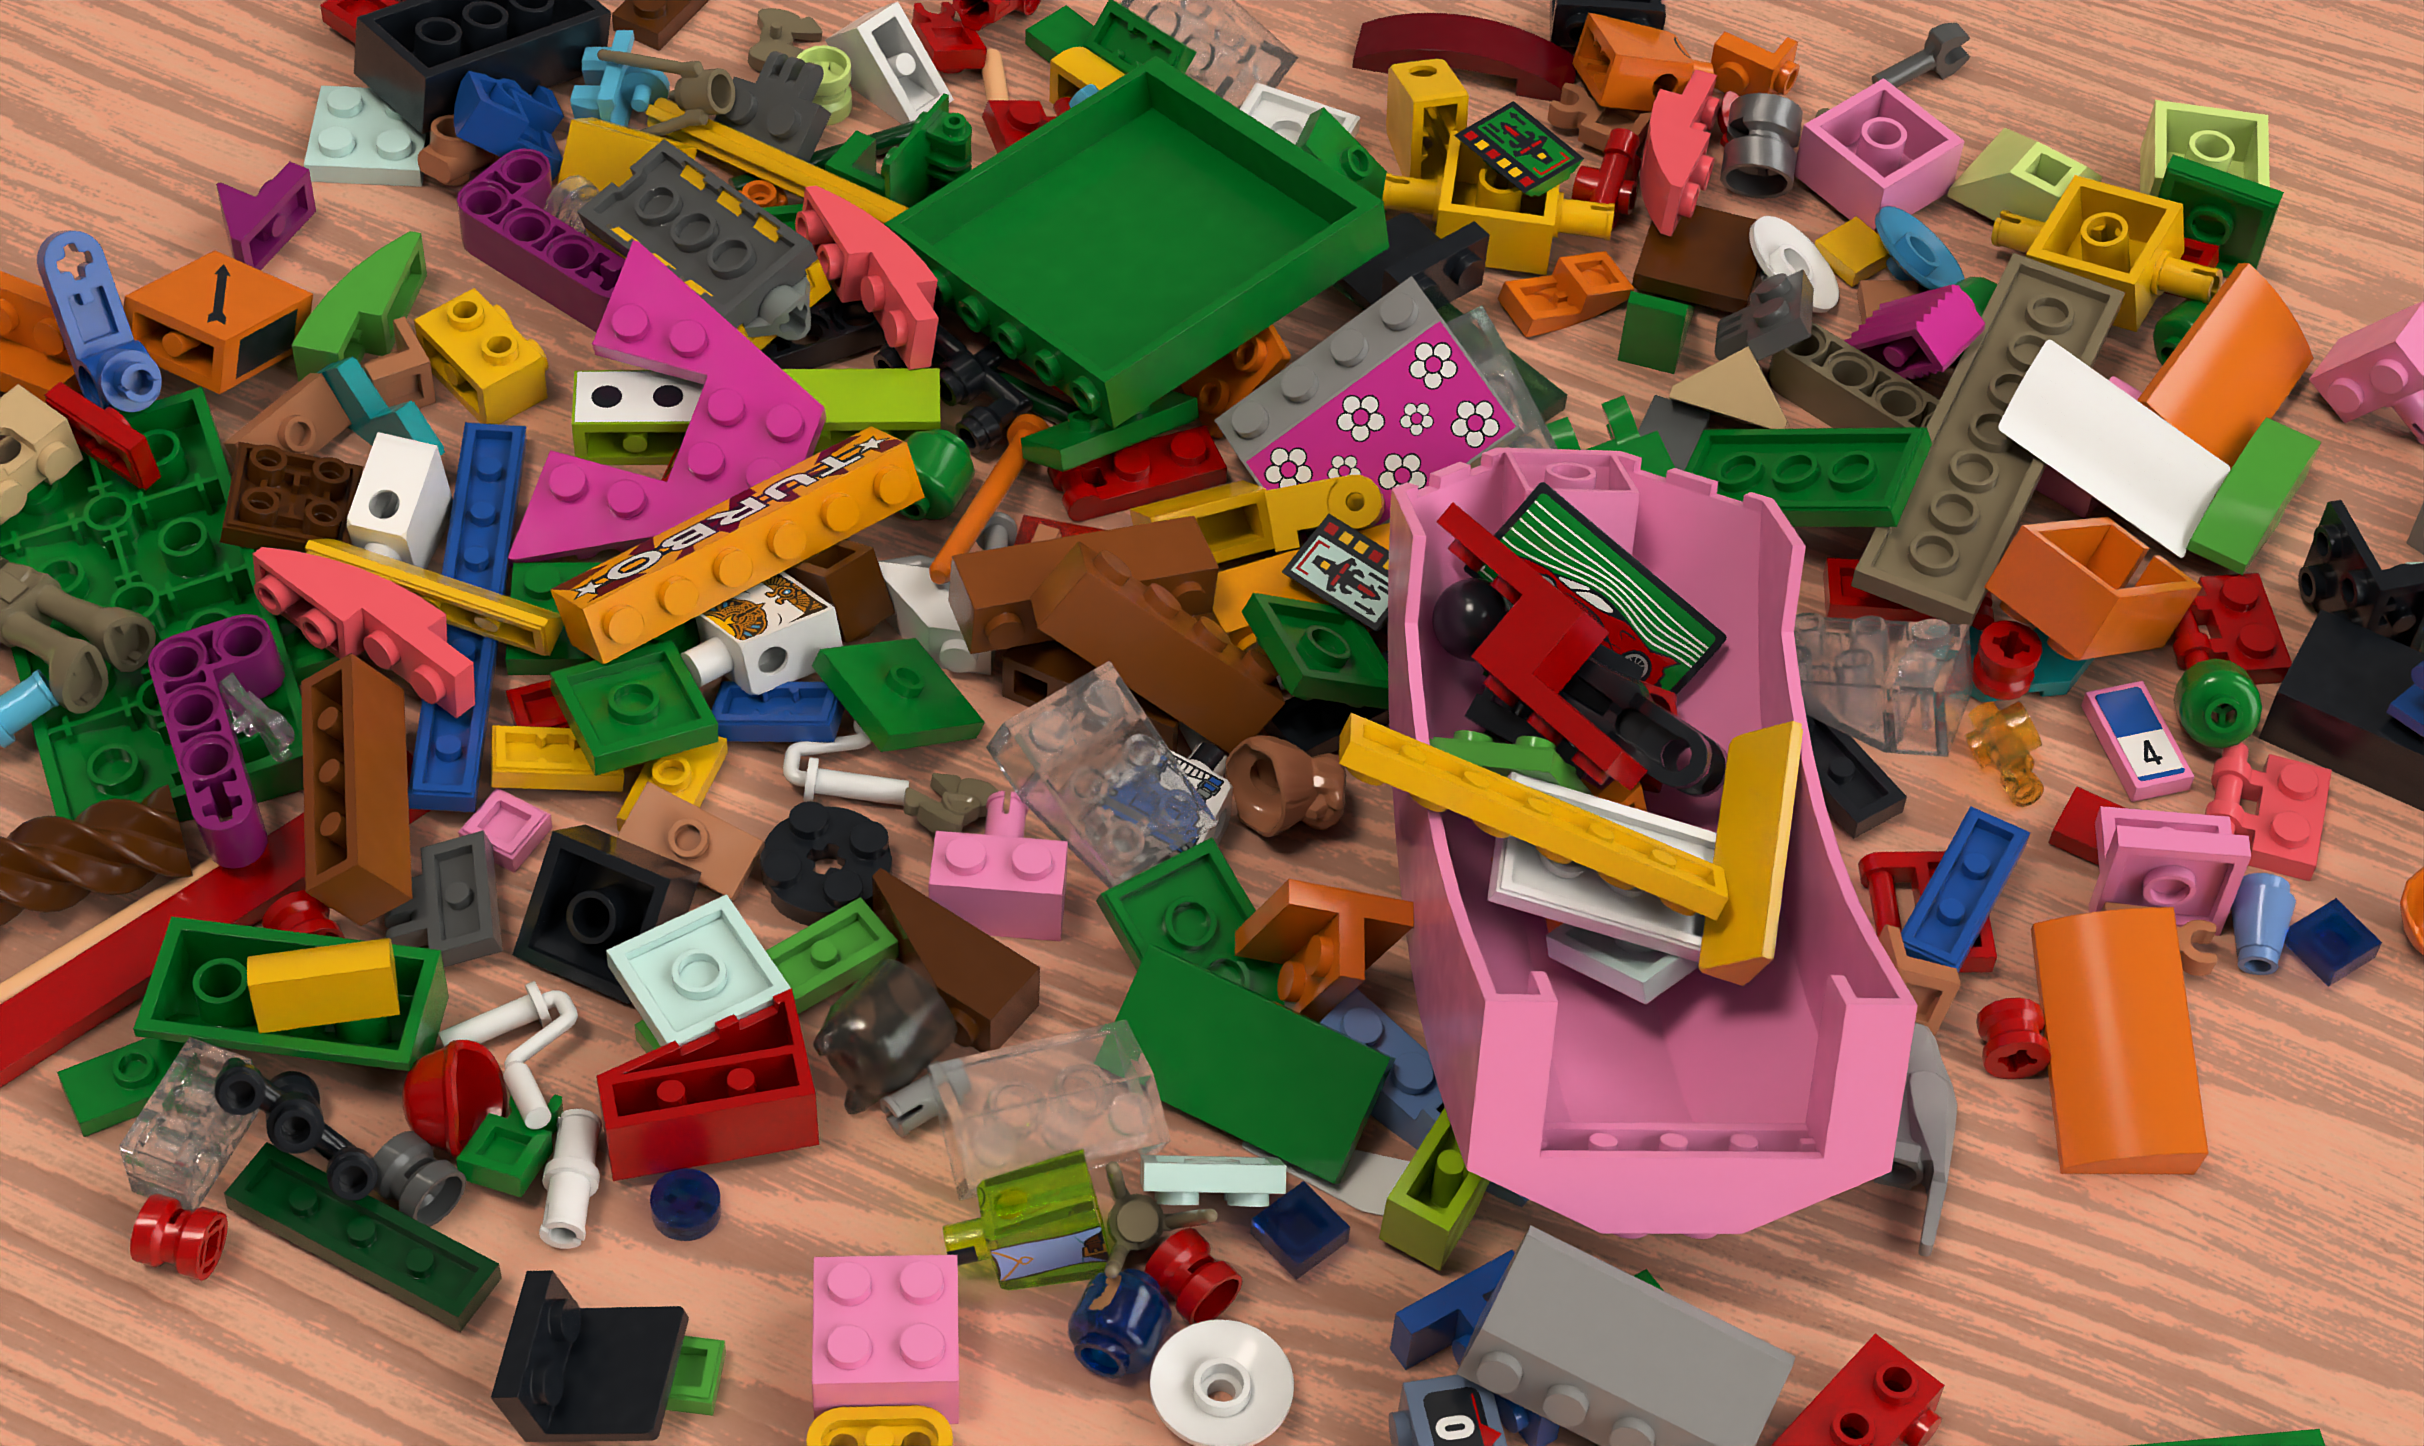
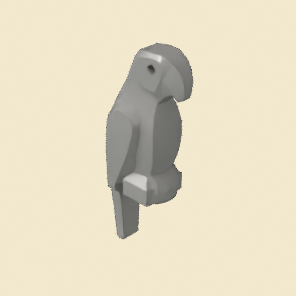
M1915 1022L1892 1171L1875 1178L1874 1183L1911 1190L1913 1186L1919 1183L1925 1187L1927 1201L1918 1253L1920 1256L1928 1257L1931 1255L1947 1188L1958 1104L1952 1082L1943 1064L1936 1038L1929 1027Z

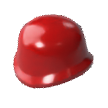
M453 1040L445 1047L416 1060L408 1072L403 1085L402 1104L405 1119L411 1131L418 1134L432 1147L450 1153L454 1160H456L489 1113L504 1118L506 1116V1084L502 1070L493 1054L485 1046L477 1042Z

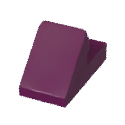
M291 161L273 179L264 183L256 197L221 182L216 184L232 256L234 259L258 270H262L316 212L310 171Z

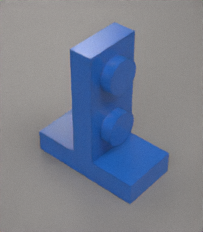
M1513 1250L1504 1253L1395 1313L1390 1350L1405 1370L1452 1345L1455 1360L1460 1365L1479 1316L1515 1254ZM1493 1393L1501 1423L1509 1432L1513 1434L1519 1432L1528 1446H1546L1557 1439L1560 1425Z

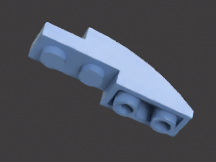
M1356 988L1320 1023L1396 1058L1371 1115L1418 1150L1445 1108L1429 1053ZM1491 1181L1486 1189V1192L1520 1207H1523L1529 1200Z

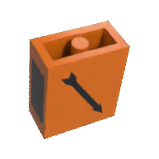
M214 250L126 295L124 299V312L134 340H138L143 344L158 367L217 394H222L293 354L292 343L311 314L313 293Z

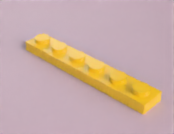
M1350 713L1340 734L1339 764L1345 766L1351 775L1364 783L1374 786H1381L1384 783L1408 792L1414 801L1429 810L1444 812L1449 809L1472 819L1478 828L1492 836L1507 838L1511 835L1535 845V848L1543 856L1561 864H1570L1572 861L1597 871L1603 880L1617 888L1631 890L1636 887L1656 895L1668 908L1683 915L1693 916L1697 912L1717 921L1729 899L1724 868L1354 713Z

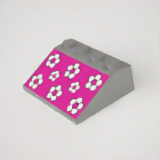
M1412 276L1215 419L1222 433L1256 483L1266 488V490L1347 475H1362L1371 479L1380 488L1385 499L1383 515L1373 527L1390 522L1392 488L1408 482L1419 486V490L1429 486L1430 473L1458 462L1471 465V469L1481 465L1483 452L1496 447L1504 448L1524 434V431ZM1314 531L1301 533L1303 545Z

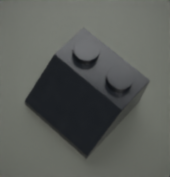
M586 824L555 830L552 832L512 955L624 1003L633 1004L608 967L606 950L689 912L702 872Z

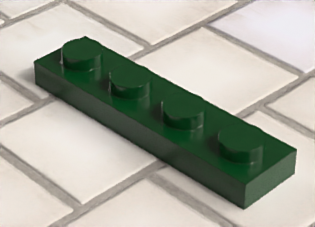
M268 1142L264 1144L224 1192L228 1209L460 1332L502 1279L499 1263L369 1195L353 1201L338 1197L328 1185L326 1172L289 1153L279 1150Z

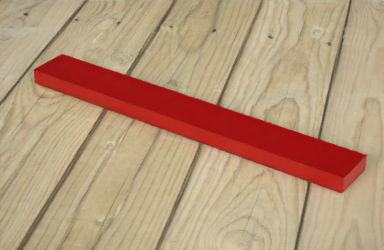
M406 749L409 789L414 756ZM409 809V824L431 810ZM304 812L267 835L268 844L266 849L255 862L235 869L218 866L0 1004V1088L145 995L171 916L253 926L263 919L267 909L279 898L291 892L306 890Z

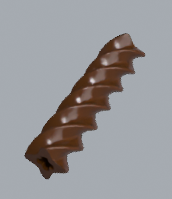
M167 784L154 790L141 803L116 798L102 800L89 806L75 820L58 816L36 817L22 823L7 838L0 836V926L11 921L24 909L49 913L73 907L91 891L107 895L131 893L152 881L158 873L176 878L193 876L169 785Z

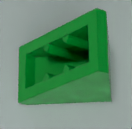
M1631 291L1617 360L1674 374L1695 306Z

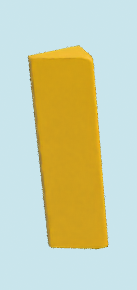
M313 539L308 540L305 546L307 554L329 558L361 568L390 580L420 596L446 614V623L542 656L551 655L564 626L559 613L339 540Z
M1790 721L1744 733L1734 737L1729 743L1713 864L1724 868L1729 899L1717 921L1705 916L1698 966L1699 970L1704 974L1741 986L1749 983L1774 959L1803 735L1802 723Z

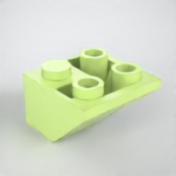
M2004 128L1951 185L1947 197L1994 221L1997 217L2000 218L2002 210H2008L2013 214L2046 222L2074 175L2101 182L2102 176L2089 167L2036 140Z

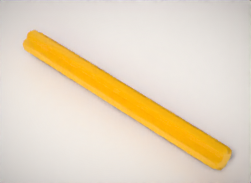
M662 97L657 98L653 105L649 104L645 111V114L648 115L647 125L650 127L684 115L685 111H682L677 103ZM708 118L706 125L689 126L665 135L678 142L698 147L697 150L761 180L768 181L803 199L805 187L818 186L866 211L883 224L909 209L711 118Z

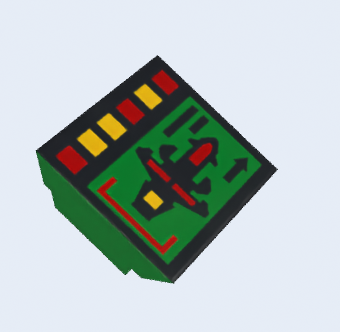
M1514 101L1454 135L1479 155L1493 170L1503 175L1523 193L1531 197L1534 195L1539 197L1568 180L1570 174L1575 172L1584 159Z

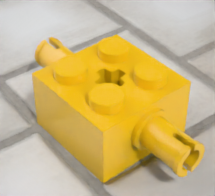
M1451 130L1444 176L1438 175V181L1386 173L1382 199L1384 210L1390 209L1433 215L1432 221L1437 222L1435 235L1440 239L1475 221L1490 235L1485 267L1547 275L1552 238H1558V233L1602 238L1610 241L1615 208L1614 203L1604 204L1564 198V192H1559L1560 184L1539 197L1536 195L1531 197L1523 193L1503 175L1498 174L1479 155L1454 136L1460 131Z
M2074 175L2046 222L2013 214L2008 210H2002L2000 218H1996L1992 230L1991 241L1994 246H2003L2024 252L2027 258L2125 292L2121 308L2113 326L2134 332L2138 331L2157 297L2164 292L2209 304L2212 299L2211 297H2214L2221 288L2223 277L2221 269L2181 260L2184 254L2183 204Z

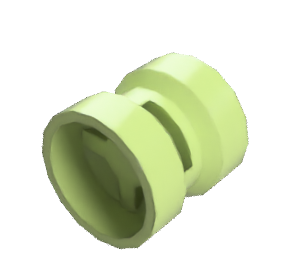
M822 45L805 49L797 58L804 60L805 63L811 62L820 65L824 71L823 80L812 102L821 105L831 113L827 125L842 122L849 116L852 110V93L849 87L851 81L850 58L845 52L832 46Z

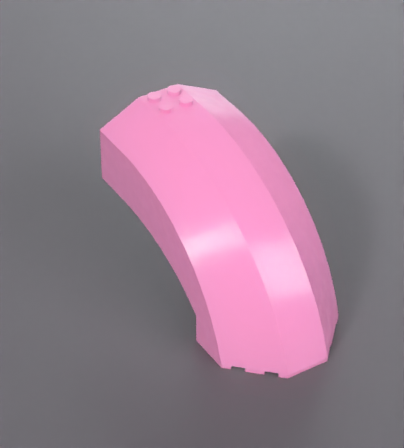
M1496 447L1483 452L1481 465L1471 469V465L1458 462L1430 473L1429 486L1419 490V486L1408 482L1392 488L1388 567V690L1390 729L1430 745L1429 738L1442 737L1453 739L1454 732L1458 730H1469L1482 734L1486 731V729L1465 717L1476 694L1482 695L1486 688L1482 683L1486 679L1482 675L1485 670L1477 661H1465L1449 654L1440 645L1433 630V610L1439 596L1452 584L1460 580L1472 578L1464 571L1466 564L1447 549L1455 538L1436 521L1450 504L1454 502L1494 535L1537 485L1545 482L1726 635V641L1677 694L1676 707L1679 718L1720 744L1727 755L1729 743L1734 737L1755 730L1795 721L1802 723L1803 735L1774 959L1744 986L1704 974L1698 967L1647 1004H1643L1550 958L1546 942V935L1549 933L1545 917L1487 901L1495 836L1482 831L1474 824L1472 819L1449 809L1444 812L1429 810L1414 801L1408 792L1392 786L1402 900L1414 902V927L1406 935L1417 1004L1429 1058L1466 1169L1601 1234H1614L1627 1239L1642 1238L1647 1234H1684L1696 1239H1708L1717 1234H1743L1890 1173L1892 1171L1918 1005L1879 941L1858 900L1841 857L1823 797L1802 696L1794 637L1806 545L1775 500L1760 494L1747 493L1744 495L1743 502L1717 494L1718 481L1677 468L1668 470L1666 477H1662L1641 470L1642 458L1622 451ZM1690 748L1685 749L1679 755L1677 761L1679 771L1690 763L1692 755ZM1588 774L1584 780L1603 790L1614 778L1609 777L1603 785H1600ZM1663 784L1660 793L1643 790L1647 812L1717 833L1723 785L1716 792L1706 797H1693Z

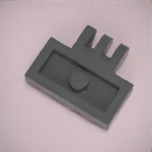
M773 51L767 57L756 83L734 76V105L731 111L726 114L716 115L714 120L809 163L831 116V113L821 105L812 102L823 80V68L820 65L811 62L805 63L802 59L788 57L784 53Z
M1802 269L1789 276L1780 273L1767 278L1756 287L1755 292L1751 293L1750 306L1726 316L1718 322L1714 352L1719 361L1748 346L1756 360L1759 361L1811 337L1814 288L1805 271Z
M482 830L420 848L422 875L412 877V899L384 914L385 926L389 928L385 933L386 938H390L392 944L412 947L428 945L429 949L441 950L444 968L502 952L493 846L485 832Z

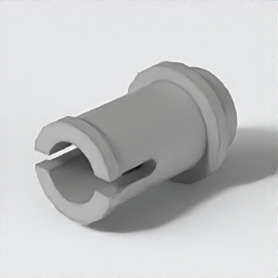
M949 1060L944 1064L934 1061L929 1064V1073L892 1095L881 1098L880 1106L883 1113H888L889 1111L893 1113L886 1120L898 1136L904 1137L911 1130L948 1108L954 1111L964 1108V1099L972 1095V1089L965 1073L954 1060Z

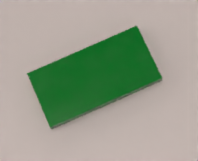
M1927 427L1703 430L1685 471L1718 481L1717 494L1743 502L1744 495L1750 492L1774 499L1793 527H1897L1932 446V441Z
M1149 944L1094 1068L1333 1184H1340L1396 1058L1161 947Z

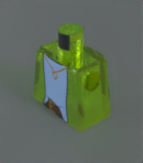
M1084 1149L1072 1151L982 1180L976 1186L981 1217L942 1226L947 1255H957L958 1266L991 1259L1000 1288L1005 1290H1017L1107 1277L1105 1275V1266L1110 1252L1102 1212Z

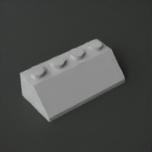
M1530 1225L1479 1316L1456 1374L1600 1446H1755L1793 1367L1796 1356Z

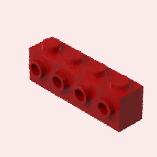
M1875 1333L1771 1446H1925L1942 1421V1417L1936 1414L1935 1410L1945 1385Z

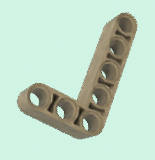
M1812 323L1811 337L1772 354L1768 371V382L1773 390L1832 428L1927 427L1940 401L1815 323Z

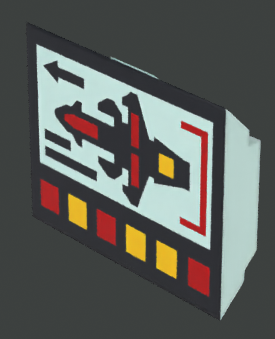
M1328 514L1283 569L1282 573L1374 631L1381 630L1388 623L1389 550L1331 514Z

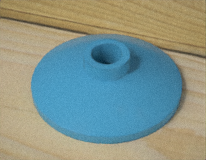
M1891 206L1883 207L1876 214L1875 225L1886 251L1891 256L1887 259L1886 265L1898 280L1915 281L1924 288L1933 290L1954 285L1958 281L1965 279L1958 262L1945 244L1914 216Z

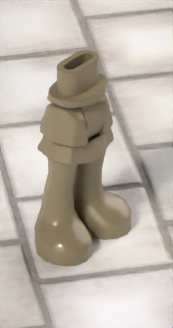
M0 556V643L8 647L17 646L42 659L49 666L50 691L59 705L76 714L86 713L95 708L103 699L109 684L105 661L121 672H133L146 663L156 640L154 625L148 618L128 609L102 607L71 596L63 591L59 582L48 573H41L32 567L9 562ZM54 619L75 630L89 642L70 637L49 626Z

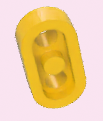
M926 1406L838 1407L825 1411L812 1422L807 1432L806 1443L807 1446H953V1433L948 1420L940 1412Z

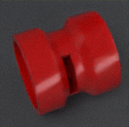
M158 1193L153 1194L142 1206L134 1224L130 1240L131 1258L137 1263L155 1268L167 1262L174 1265L177 1272L182 1276L203 1281L214 1271L223 1252L228 1229L227 1216L221 1211L204 1206L194 1211L184 1210L181 1202L176 1198Z
M1190 1227L1178 1231L1163 1242L1151 1255L1143 1274L1145 1279L1158 1293L1170 1294L1176 1300L1175 1307L1177 1313L1189 1325L1214 1320L1223 1313L1235 1300L1241 1290L1243 1280L1241 1275L1228 1262L1216 1261L1210 1255L1211 1248L1209 1242L1196 1229Z

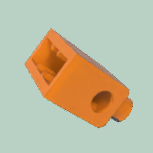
M1589 12L1572 62L1599 106L1652 112L1653 103L1660 89L1682 95L1695 69L1714 74L1711 63L1693 60L1676 35L1668 31Z

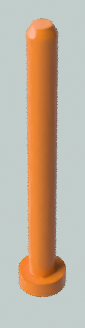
M1021 414L1010 425L1007 431L1008 447L929 567L930 578L934 583L944 584L950 582L952 556L969 553L1028 461L1023 458L1021 438L1049 428V425L1039 416Z

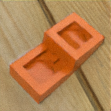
M1606 251L1559 257L1552 275L1505 281L1497 299L1523 335L1531 337L1561 330L1598 316L1629 299L1630 292L1634 291L1635 288Z

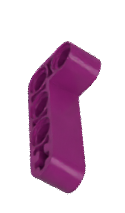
M534 149L513 150L502 156L471 180L458 193L457 206L464 249L472 256L597 333L625 259L553 216L555 205L551 167L548 158L543 153Z
M242 614L170 636L160 641L152 649L148 658L150 674L192 815L212 860L222 867L232 869L245 867L255 862L264 853L268 840L229 709L274 693L281 686L285 677L284 664L266 621L257 615ZM233 816L232 819L223 821V817Z

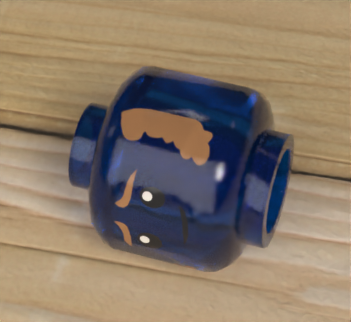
M1125 1269L1116 1278L1111 1279L1105 1275V1272H1102L1091 1279L1069 1318L1067 1333L1074 1347V1354L1084 1367L1103 1377L1121 1378L1127 1374L1140 1373L1151 1364L1170 1327L1172 1311L1167 1299L1160 1292L1158 1282L1147 1273L1137 1269Z

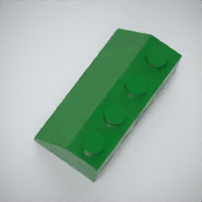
M171 916L133 1030L135 1037L410 1071L416 1060L434 1051L449 999L441 950L392 944L400 1015L259 1034L247 983L248 956L361 942L364 940Z

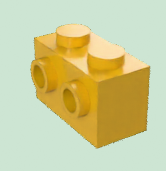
M475 288L414 319L416 337L430 360L432 374L480 423L499 425L548 398L545 371L548 370L549 365L544 351L535 340L531 338L526 340L513 327L508 314L500 305L495 304L492 306Z

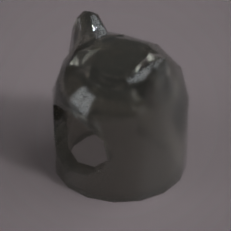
M884 958L877 962L830 1007L821 1030L813 1042V1046L819 1056L827 1058L832 1068L847 1087L843 1104L848 1114H857L864 1112L881 1098L909 1085L956 1040L958 1029L948 1006L924 978L901 962Z

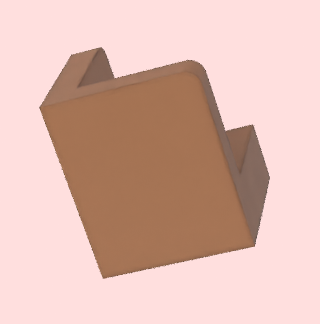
M405 316L394 319L393 327L397 351L359 364L388 407L411 400L415 402L418 408L436 403L430 360Z
M1886 924L1878 939L1918 1005L1915 1022L1929 1027L1935 1036L1961 985L1957 968L1907 956L1900 928Z

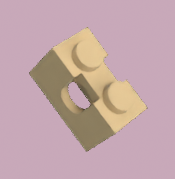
M19 384L0 398V436H6L0 441V525L21 511L26 503L27 493L44 480L49 485H52L83 460L67 418Z

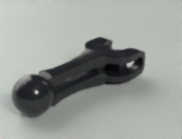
M1480 578L1460 580L1445 589L1434 606L1432 624L1435 636L1440 645L1449 654L1458 659L1476 662L1471 657L1472 654L1513 607V604L1490 585L1492 582ZM1589 657L1574 675L1611 702L1605 714L1564 690L1558 693L1648 770L1647 774L1661 783L1693 797L1709 796L1724 784L1727 762L1726 751L1720 744L1654 702L1649 691L1641 681L1622 674ZM1481 665V667L1485 670V672H1487V673L1490 674V672L1487 671V670ZM1690 748L1692 753L1690 763L1679 771L1677 766L1679 755L1685 749Z

